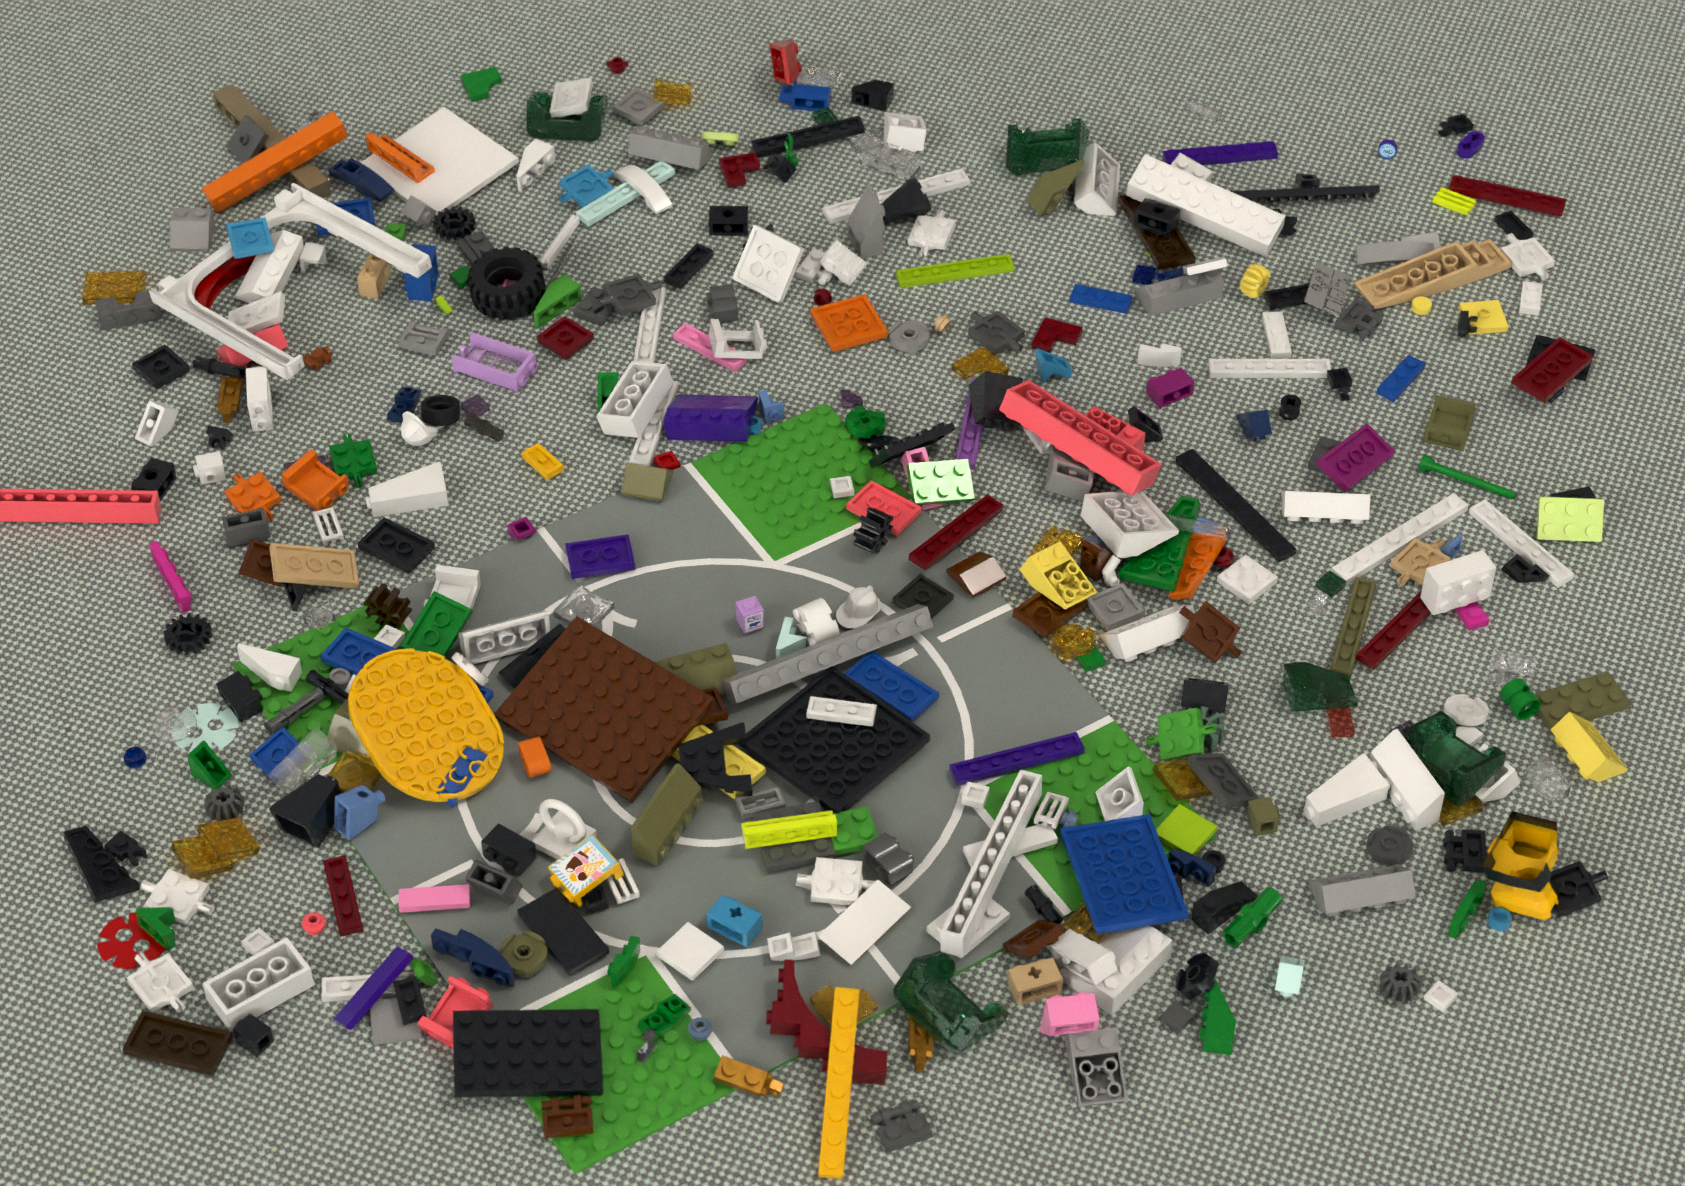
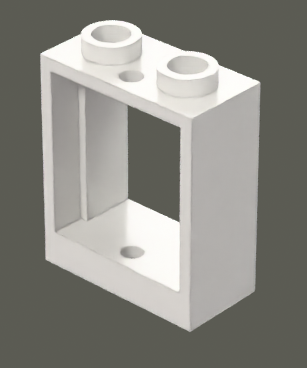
M267 367L246 368L247 405L253 432L273 430L272 394Z

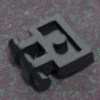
M1462 829L1461 836H1454L1452 830L1445 831L1443 847L1446 849L1444 863L1447 865V871L1454 872L1456 864H1462L1463 871L1485 873L1482 867L1487 858L1485 831ZM1460 847L1462 853L1455 852V848Z

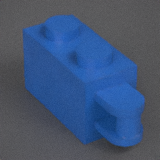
M794 81L793 86H782L779 100L791 103V109L828 113L831 102V84Z

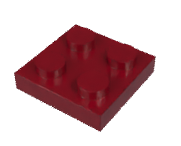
M566 316L559 319L537 336L538 343L565 360L594 340L592 332Z

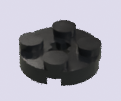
M1199 953L1187 961L1189 966L1185 971L1181 968L1176 977V989L1189 1000L1203 991H1210L1215 985L1213 979L1219 963L1206 953Z

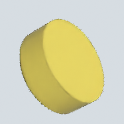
M1422 296L1413 299L1411 309L1414 313L1419 315L1430 313L1432 308L1430 299Z

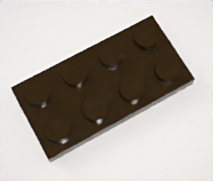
M142 1010L122 1050L125 1055L214 1077L233 1039V1035L230 1031Z

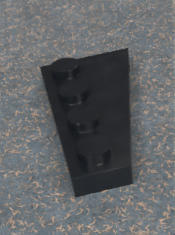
M87 826L64 831L65 842L94 903L140 890V884L137 880H133L128 875L125 867H121L115 861L114 855L103 848L102 842Z

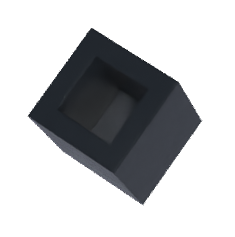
M251 1013L238 1021L233 1028L236 1043L256 1058L274 1042L271 1028Z

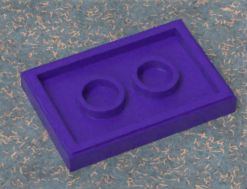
M629 534L565 543L572 579L636 570Z

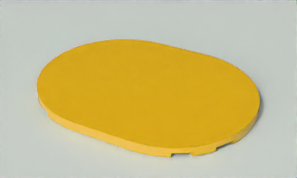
M398 649L385 652L371 659L352 681L348 696V712L357 735L381 775L391 785L405 794L432 802H448V799L454 798L462 800L475 795L488 786L501 766L504 738L495 715L472 677L458 664L455 665L445 659V656L431 651L427 653L414 651L415 649ZM466 746L475 750L478 749L488 755L483 762L477 760L470 763L468 769L473 777L463 791L454 794L440 793L439 795L436 793L444 790V786L438 787L442 781L445 785L447 782L445 777L448 772L449 780L456 782L457 785H461L466 781L467 776L461 781H456L451 776L456 768H451L459 756L467 760V756L462 753ZM474 764H479L481 766L479 767L477 772L474 773L471 767Z

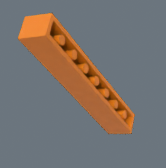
M332 111L202 187V190L208 202L218 214L346 139L349 135L344 124Z

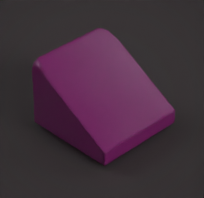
M527 517L507 525L508 534L517 541L536 533V529Z

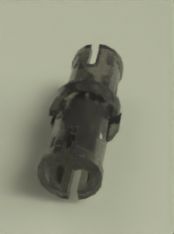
M471 413L465 417L464 425L475 429L478 434L486 435L497 442L501 441L504 437V430L493 426L490 421L482 420Z

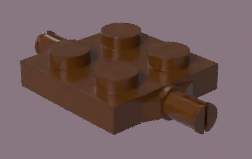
M1206 601L1196 613L1191 612L1186 606L1181 608L1179 614L1189 621L1180 637L1213 663L1218 662L1226 651L1236 658L1242 654L1243 651L1233 644L1235 635L1240 630V627Z

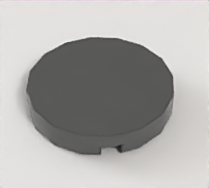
M1388 825L1383 826L1381 829H1373L1368 835L1366 847L1374 860L1383 864L1396 865L1407 861L1411 857L1414 843L1405 830Z

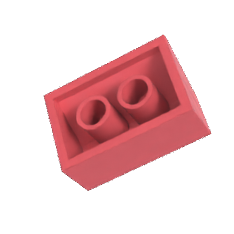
M279 324L253 334L283 352L284 348L289 347ZM227 345L216 350L224 363L247 368V363L253 361Z

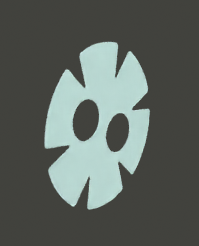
M198 704V715L188 708L175 719V724L185 727L172 729V738L181 749L193 742L189 752L203 740L211 749L212 742L222 749L235 738L236 733L226 731V729L238 728V719L229 708H226L217 715L220 704ZM217 718L223 721V727L219 730L208 728V722L212 719ZM196 726L202 729V734L198 738H189L186 734L187 730L191 727Z

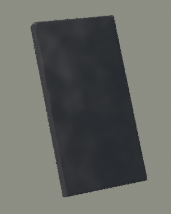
M557 887L517 910L518 916L529 929L545 940L548 951L569 976L609 954V947Z

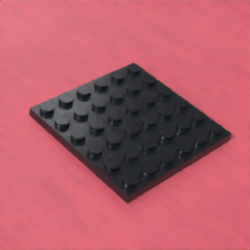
M831 666L747 732L746 744L739 745L814 801H819L822 807L837 814L850 808L930 741V734L834 666ZM810 696L877 705L873 727L807 718V709Z

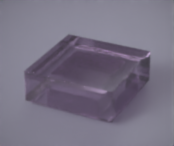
M476 394L461 403V409L475 419L489 411L490 405Z

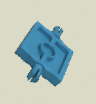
M588 164L562 178L559 181V186L566 193L559 196L560 202L565 203L573 199L583 208L613 190V187L606 179L613 176L612 170L608 169L600 173Z

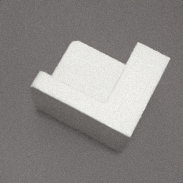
M306 242L299 258L302 272L306 271L309 263L325 265L327 260L325 245Z

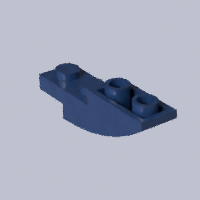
M352 158L348 161L341 159L328 169L330 176L353 185L358 193L380 202L387 199L395 191L381 176Z
M437 928L432 932L433 950L440 954L455 957L461 962H468L470 972L478 977H485L499 985H506L511 988L515 985L513 969L507 960L483 939L463 929L459 931L457 936Z

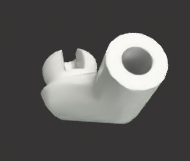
M1114 555L1109 558L1102 569L1104 582L1108 587H1113L1120 583L1115 569L1121 560Z

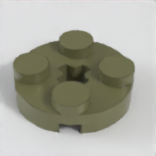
M525 931L522 935L517 936L516 933L512 934L503 941L500 947V954L513 969V974L522 975L525 978L532 977L535 972L544 967L548 960L546 942L540 935L534 932ZM526 950L528 951L527 956H520L519 952L524 953Z

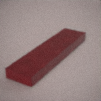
M346 855L323 860L340 937L364 932Z

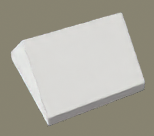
M1129 766L1095 792L1105 821L1140 816L1143 813L1144 802L1132 768Z

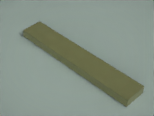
M1355 578L1329 675L1351 679L1356 655L1359 651L1375 593L1376 581Z

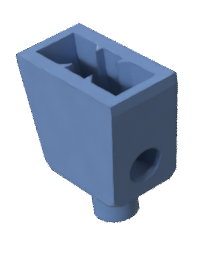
M361 785L335 796L334 829L346 839H353L377 820L378 805L385 802L384 794L380 790L373 793L366 786Z

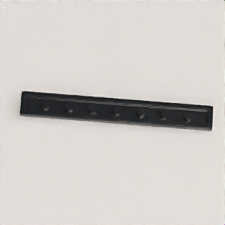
M1190 449L1176 456L1175 462L1278 562L1296 554V548L1196 451Z

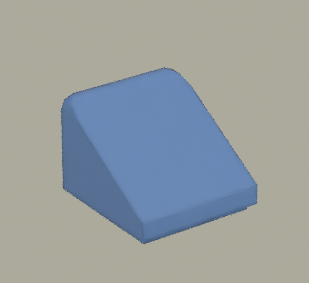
M1459 534L1448 541L1440 551L1452 560L1461 549L1463 535Z

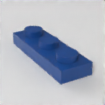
M1075 284L1070 295V302L1128 314L1133 295Z
M1408 355L1377 388L1376 394L1395 402L1425 369L1426 363Z
M466 746L462 753L467 756V760L459 756L451 768H456L455 772L451 774L454 780L461 781L467 776L466 781L461 785H457L456 782L449 780L448 772L445 777L447 782L444 785L442 781L438 787L444 786V790L436 793L439 795L440 793L454 794L463 791L473 777L468 769L470 763L477 760L483 762L488 755L478 749L475 750ZM474 764L471 767L472 771L476 773L481 765ZM458 798L448 799V802L445 803L454 807L458 802Z

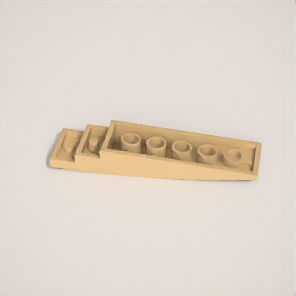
M1491 239L1478 244L1472 240L1462 245L1456 241L1356 281L1354 286L1367 302L1373 306V309H1379L1413 301L1414 298L1420 296L1428 297L1481 280L1511 268V262Z

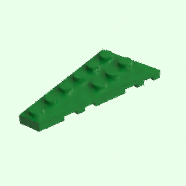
M1180 496L1165 515L1179 530V533L1138 556H1131L1118 572L1119 578L1175 592L1201 507L1200 500Z

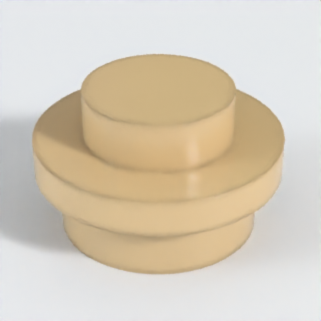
M947 314L940 315L935 320L934 330L936 332L944 333L950 326L952 321Z

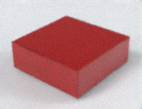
M672 451L653 457V463L656 467L671 470L681 467L680 462Z

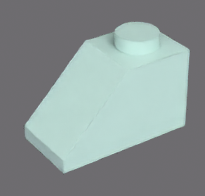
M1281 955L1275 990L1280 991V995L1286 997H1293L1294 994L1299 995L1305 960Z

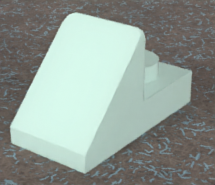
M784 618L776 646V659L806 647V637L797 635V627H794V618Z

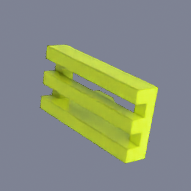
M1441 187L1436 196L1433 197L1432 203L1468 216L1475 207L1476 200Z

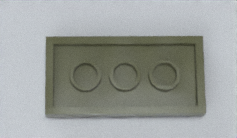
M1609 672L1535 694L1541 702V707L1537 713L1550 732H1552L1550 729L1569 711L1590 721L1629 709L1631 704Z

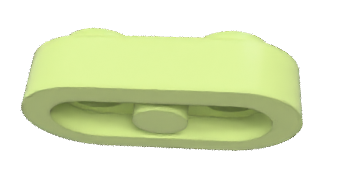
M702 132L701 140H705L710 145H716V142H724L723 145L735 146V143L739 142V134Z

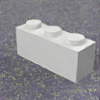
M1071 929L1059 936V940L1056 943L1048 945L1056 964L1095 986L1117 971L1114 962L1116 960L1115 955L1109 948H1104L1096 941H1091L1081 933L1078 934Z

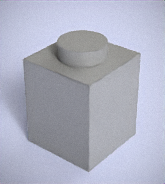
M412 195L401 210L403 214L426 228L437 212Z

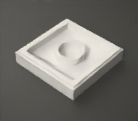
M687 922L656 952L658 958L693 981L724 951V946Z

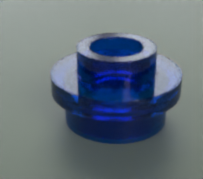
M130 747L126 750L123 759L126 766L137 768L146 762L147 756L140 747Z

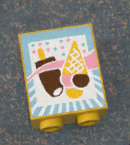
M593 834L548 866L552 875L549 877L552 884L557 888L561 887L565 898L570 903L574 902L578 907L583 905L580 899L612 875L618 880L624 875L619 862Z

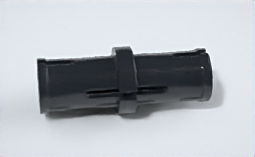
M1037 885L1028 887L1025 895L1036 907V912L1042 915L1046 921L1061 924L1063 917L1055 910L1050 898H1046Z

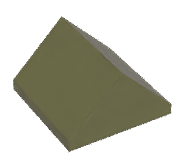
M626 462L622 495L662 502L674 472L671 469Z

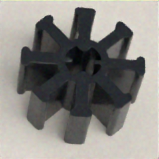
M868 508L866 517L862 515L859 519L861 527L854 530L853 536L857 538L853 544L872 554H878L880 546H885L888 542L885 538L886 534L893 530V526L890 525L894 519L893 516L876 508Z

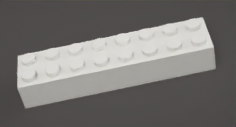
M1146 154L1128 182L1127 196L1140 202L1147 198L1180 209L1179 219L1264 257L1268 256L1283 229L1285 215Z

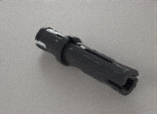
M198 356L195 357L196 360H193V367L195 369L207 371L208 374H221L241 380L246 376V368L243 366H236L218 362L214 358L205 359Z
M311 670L307 674L306 682L320 688L324 695H328L341 705L348 699L349 694L335 685L332 679H326L316 670Z

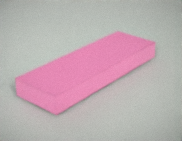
M469 884L399 889V913L470 908Z

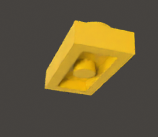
M539 443L522 452V458L546 480L564 471V465Z

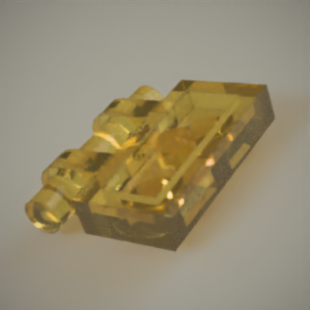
M1052 526L1044 532L1042 540L1034 545L1031 555L1050 547L1049 543L1054 545L1061 541L1072 557L1081 546L1083 536L1066 529L1059 534L1058 528Z

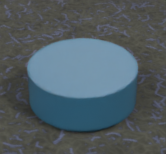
M1496 907L1490 910L1487 922L1492 929L1504 931L1511 926L1512 915L1507 909Z

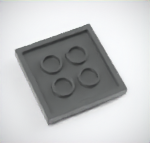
M819 801L755 813L752 814V821L822 812ZM831 837L760 847L768 873L815 864L816 857L836 859Z

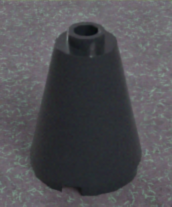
M915 177L906 181L880 204L885 209V216H883L885 224L930 212L931 205L926 193L923 194L921 191L923 187Z

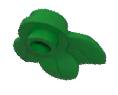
M787 133L789 143L784 141L787 155H784V157L796 167L799 166L797 155H794L793 137L790 133Z

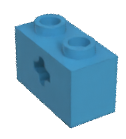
M722 894L707 913V927L747 948L763 929L762 914L756 909L749 908L739 903L738 900Z

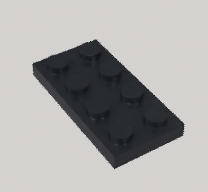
M944 422L933 426V429H924L913 437L907 436L896 444L892 442L882 447L883 449L873 453L875 457L868 461L871 468L903 456L905 451L926 447L938 442L956 430L953 422L947 425Z

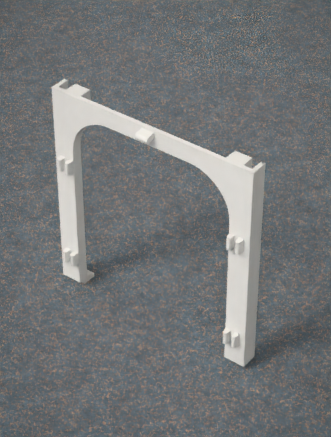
M295 183L291 184L293 193L284 189L274 197L276 207L261 217H266L269 229L292 221L316 223L326 228L329 233L350 241L394 265L397 270L405 274L409 273L416 278H419L432 268L430 257L426 253ZM230 241L178 280L168 275L158 283L160 293L152 288L149 290L152 302L256 363L266 366L268 370L286 380L290 379L305 366L301 355L293 358L195 300L194 293L200 281L234 256Z

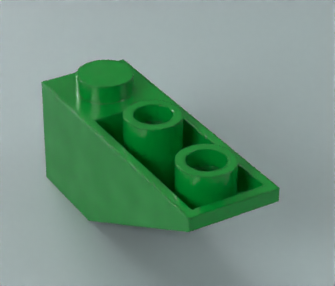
M1213 979L1215 985L1210 991L1205 992L1204 1001L1209 1002L1208 1007L1203 1006L1201 1021H1206V1026L1200 1027L1199 1041H1203L1202 1051L1231 1055L1236 1021L1216 979Z

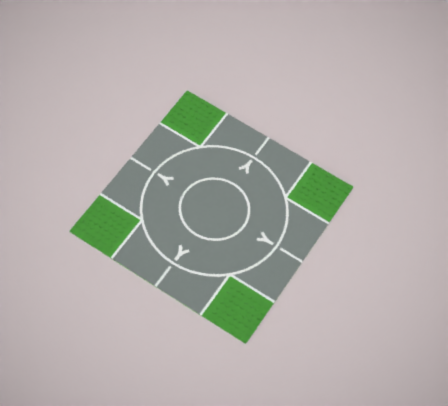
M822 404L765 429L758 435H752L748 438V442H736L674 469L662 502L626 496L620 493L536 530V533L519 541L515 539L454 567L479 570L481 586L472 609L473 613L461 632L531 613L548 611L550 631L559 623L566 629L575 617L578 616L653 662L727 643L734 659L737 674L776 659V646L784 618H794V627H796L799 622L795 619L793 610L815 599L823 598L832 611L830 614L832 620L837 622L836 612L847 600L850 592L858 587L867 588L872 586L882 605L881 610L868 622L870 623L903 610L893 603V597L919 574L953 593V600L931 619L934 627L873 650L878 655L939 692V699L913 721L914 724L930 734V741L847 809L852 810L868 806L878 836L886 832L891 837H895L899 842L900 848L905 852H909L914 859L913 872L894 884L889 885L881 878L877 870L866 862L862 851L836 856V859L863 861V880L881 881L911 906L852 965L818 937L850 905L811 902V884H797V874L812 875L815 864L768 873L761 848L745 849L741 823L753 822L752 818L742 820L735 799L719 788L712 787L711 790L701 788L702 807L692 815L690 824L683 828L679 840L672 844L668 856L662 859L658 866L633 856L631 826L675 764H680V761L672 756L636 800L631 803L547 750L546 753L552 772L529 778L517 746V742L527 740L528 738L497 720L503 733L504 752L501 766L496 776L483 790L473 796L458 800L455 806L452 807L445 802L426 801L405 794L391 785L377 768L326 747L324 743L334 713L341 706V704L328 695H325L324 700H321L295 718L291 725L284 726L311 754V757L299 766L308 780L317 774L324 777L331 776L339 782L338 785L343 792L363 785L373 793L380 790L384 794L385 802L378 805L377 820L349 841L398 913L399 889L469 884L465 877L475 860L515 876L523 885L512 905L504 901L502 902L493 896L491 897L486 893L483 894L469 884L470 908L402 912L399 915L447 986L449 987L450 985L447 981L449 976L455 979L461 977L471 984L470 987L476 990L478 987L486 990L494 1004L491 1010L599 1009L603 1095L591 1096L592 1106L582 1107H592L594 1134L551 1138L574 1173H579L738 1090L713 1080L722 1055L768 1073L799 1058L798 1048H794V1036L770 1034L771 1025L766 1024L767 1010H772V1001H777L778 989H782L783 983H778L779 968H784V961L771 960L768 938L790 933L792 938L811 932L816 933L821 956L794 960L795 978L799 992L809 1010L819 1022L831 1031L835 987L860 989L856 1027L1000 953L1005 950L1002 945L1037 920L1046 921L1042 915L1036 912V907L1025 895L1026 889L1031 885H1037L1046 898H1050L1053 902V907L1063 919L1086 907L1060 836V828L1063 825L1058 824L1057 828L1053 829L1058 838L1057 844L1011 857L992 896L995 902L1010 913V919L962 959L940 951V942L927 932V926L954 905L971 870V866L963 852V846L986 840L1020 771L972 782L990 787L988 798L982 810L961 804V798L967 784L956 785L949 770L950 764L1077 732L1085 748L1083 754L1022 769L1042 775V795L1026 828L1038 825L1034 823V817L1047 792L1069 798L1065 811L1069 813L1070 809H1073L1074 813L1078 814L1074 826L1105 821L1095 792L1128 766L1132 768L1144 802L1142 815L1150 814L1155 829L1161 825L1179 804L1198 814L1034 631L1012 617L1014 609L994 587L972 598L946 573V569L967 558L957 546L926 570L908 560L909 554L941 530L923 509L922 513L897 537L887 533L885 538L888 542L885 546H880L878 554H872L853 544L857 538L853 536L854 530L861 527L860 517L846 510V504L871 480L911 502L912 497L882 464L871 468L868 461L875 456L867 447L858 443L859 438L851 434L848 427L845 428L844 421L828 404ZM851 476L854 496L833 498L830 478ZM629 534L636 570L576 579L571 578L565 543ZM436 575L400 590L401 592L398 597L409 598L411 603L408 607L412 608L411 613L402 626L398 627L397 625L396 629L405 632V638L423 610L425 599L429 600L436 582ZM756 596L764 610V628L744 634L736 621L735 602ZM363 606L265 649L300 658L302 674L292 692L278 690L269 686L241 661L234 663L233 668L235 672L239 670L242 676L247 675L250 678L253 690H259L264 699L261 701L263 706L262 712L269 721L279 714V710L288 708L316 688L306 682V676L311 670H316V672L327 679L329 673L336 669L321 662V655L345 627L374 639L387 623L384 621L382 626L375 623L378 616H368L365 612L368 606ZM837 622L839 634L852 630L842 627ZM459 636L445 658L455 665L457 663L451 657L455 652L462 654ZM401 644L396 648L397 650L402 649ZM524 651L473 664L489 679L485 688L492 690L494 697L488 703L493 714L514 691V688L499 674V671ZM867 653L834 665V667L845 674ZM828 668L739 703L728 701L727 696H723L721 699L728 713V720L704 724V726L715 732L744 722L745 732L747 733ZM739 744L733 745L766 767V774L752 785L753 793L779 787L786 807L816 802ZM546 799H556L573 808L582 818L584 824L596 829V838L618 862L619 859H624L639 890V898L617 904L605 879L596 887L603 886L609 903V909L586 914L583 905L578 907L574 902L571 903L609 947V954L569 976L548 951V960L544 967L535 972L530 978L514 974L515 985L511 988L506 985H499L485 977H478L470 972L468 962H461L455 957L440 954L433 950L431 934L435 928L455 936L463 929L483 939L499 953L503 941L508 936L515 933L516 936L522 935L525 931L532 932L518 916L517 910L556 888L549 879L552 875L548 866L557 859L536 849L537 858L519 876L513 872L506 871L495 862L488 861L483 856L481 841L498 823L532 841L545 827L539 813L541 803ZM1054 799L1050 800L1043 814L1044 816L1047 815ZM1062 801L1059 802L1052 818L1055 817ZM821 806L822 812L828 811ZM549 808L548 811L551 818H553L559 810ZM1216 833L1208 840L1206 844L1216 839ZM1161 842L1166 857L1168 859L1169 851L1172 848ZM623 875L622 878L625 882V885L629 893L632 894V891ZM612 876L621 897L625 896L618 881ZM559 887L558 890L562 893L563 889ZM862 889V892L860 893L859 897H860L867 889ZM722 894L729 898H734L739 903L749 908H754L762 914L763 929L747 948L707 927V913ZM687 922L724 946V951L693 981L658 958L656 952ZM630 936L639 937L640 954L634 968L619 986L612 987L611 977L607 976L609 963H613L615 954H622L623 946L628 945ZM526 950L524 953L519 952L520 956H527L528 951ZM674 994L678 995L691 1007V1011L674 1028L653 1042L637 1027L638 1021L656 1011L659 1002ZM698 1017L706 1018L712 1024V1033L703 1041L693 1039L688 1032L690 1021ZM532 1096L523 1098L543 1127L542 1112L552 1110L542 1111L541 1101H548L553 1097L568 1099L573 1098V1096ZM566 1108V1109H560V1110H569V1109H574V1108Z

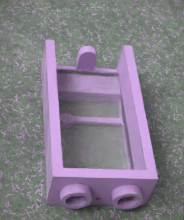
M473 332L470 333L471 347L468 349L467 346L462 345L460 349L461 357L452 356L453 372L468 374L469 376L514 390L515 393L522 386L526 385L528 378L537 369L535 353Z

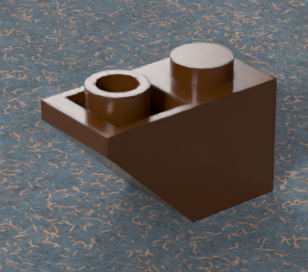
M1084 540L1082 541L1080 569L1086 577L1097 582L1103 577L1102 569L1114 553L1096 542Z

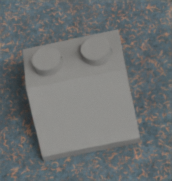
M174 208L170 220V251L209 252L216 227L213 210Z

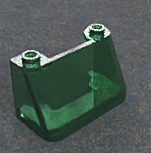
M534 91L528 98L526 129L531 137L539 139L596 141L601 136L608 106V95L593 96L590 99L588 111H584L581 115L572 114L563 118L551 117L552 97L548 93Z
M1081 118L1072 119L1071 126L1070 124H1065L1063 129L1031 131L1028 127L1023 131L1018 129L1017 124L1008 125L1006 168L1013 175L1020 176L1023 173L1054 171L1083 160L1089 141V129Z
M1442 711L1401 730L1402 736L1444 791V798L1456 806L1467 803L1505 763V752L1498 747L1491 746L1487 748L1484 755L1456 736L1455 720Z
M937 951L913 958L894 987V998L949 1052L953 1054L964 1052L1001 1026L1010 1015L999 1003L988 1004L981 1010L950 980L955 972V963L947 953Z

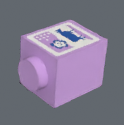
M756 596L735 602L736 621L744 634L764 628V610Z

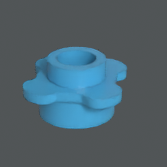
M753 416L750 434L754 435L760 434L761 427L764 425V422L756 416Z

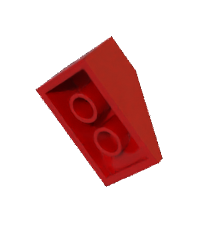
M791 39L769 43L774 80L784 84H791L800 78L801 64L799 61L797 62L796 54L799 53L797 43H794V40Z

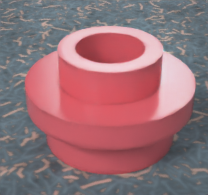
M320 913L307 914L302 920L304 931L310 935L320 934L326 925L325 917Z

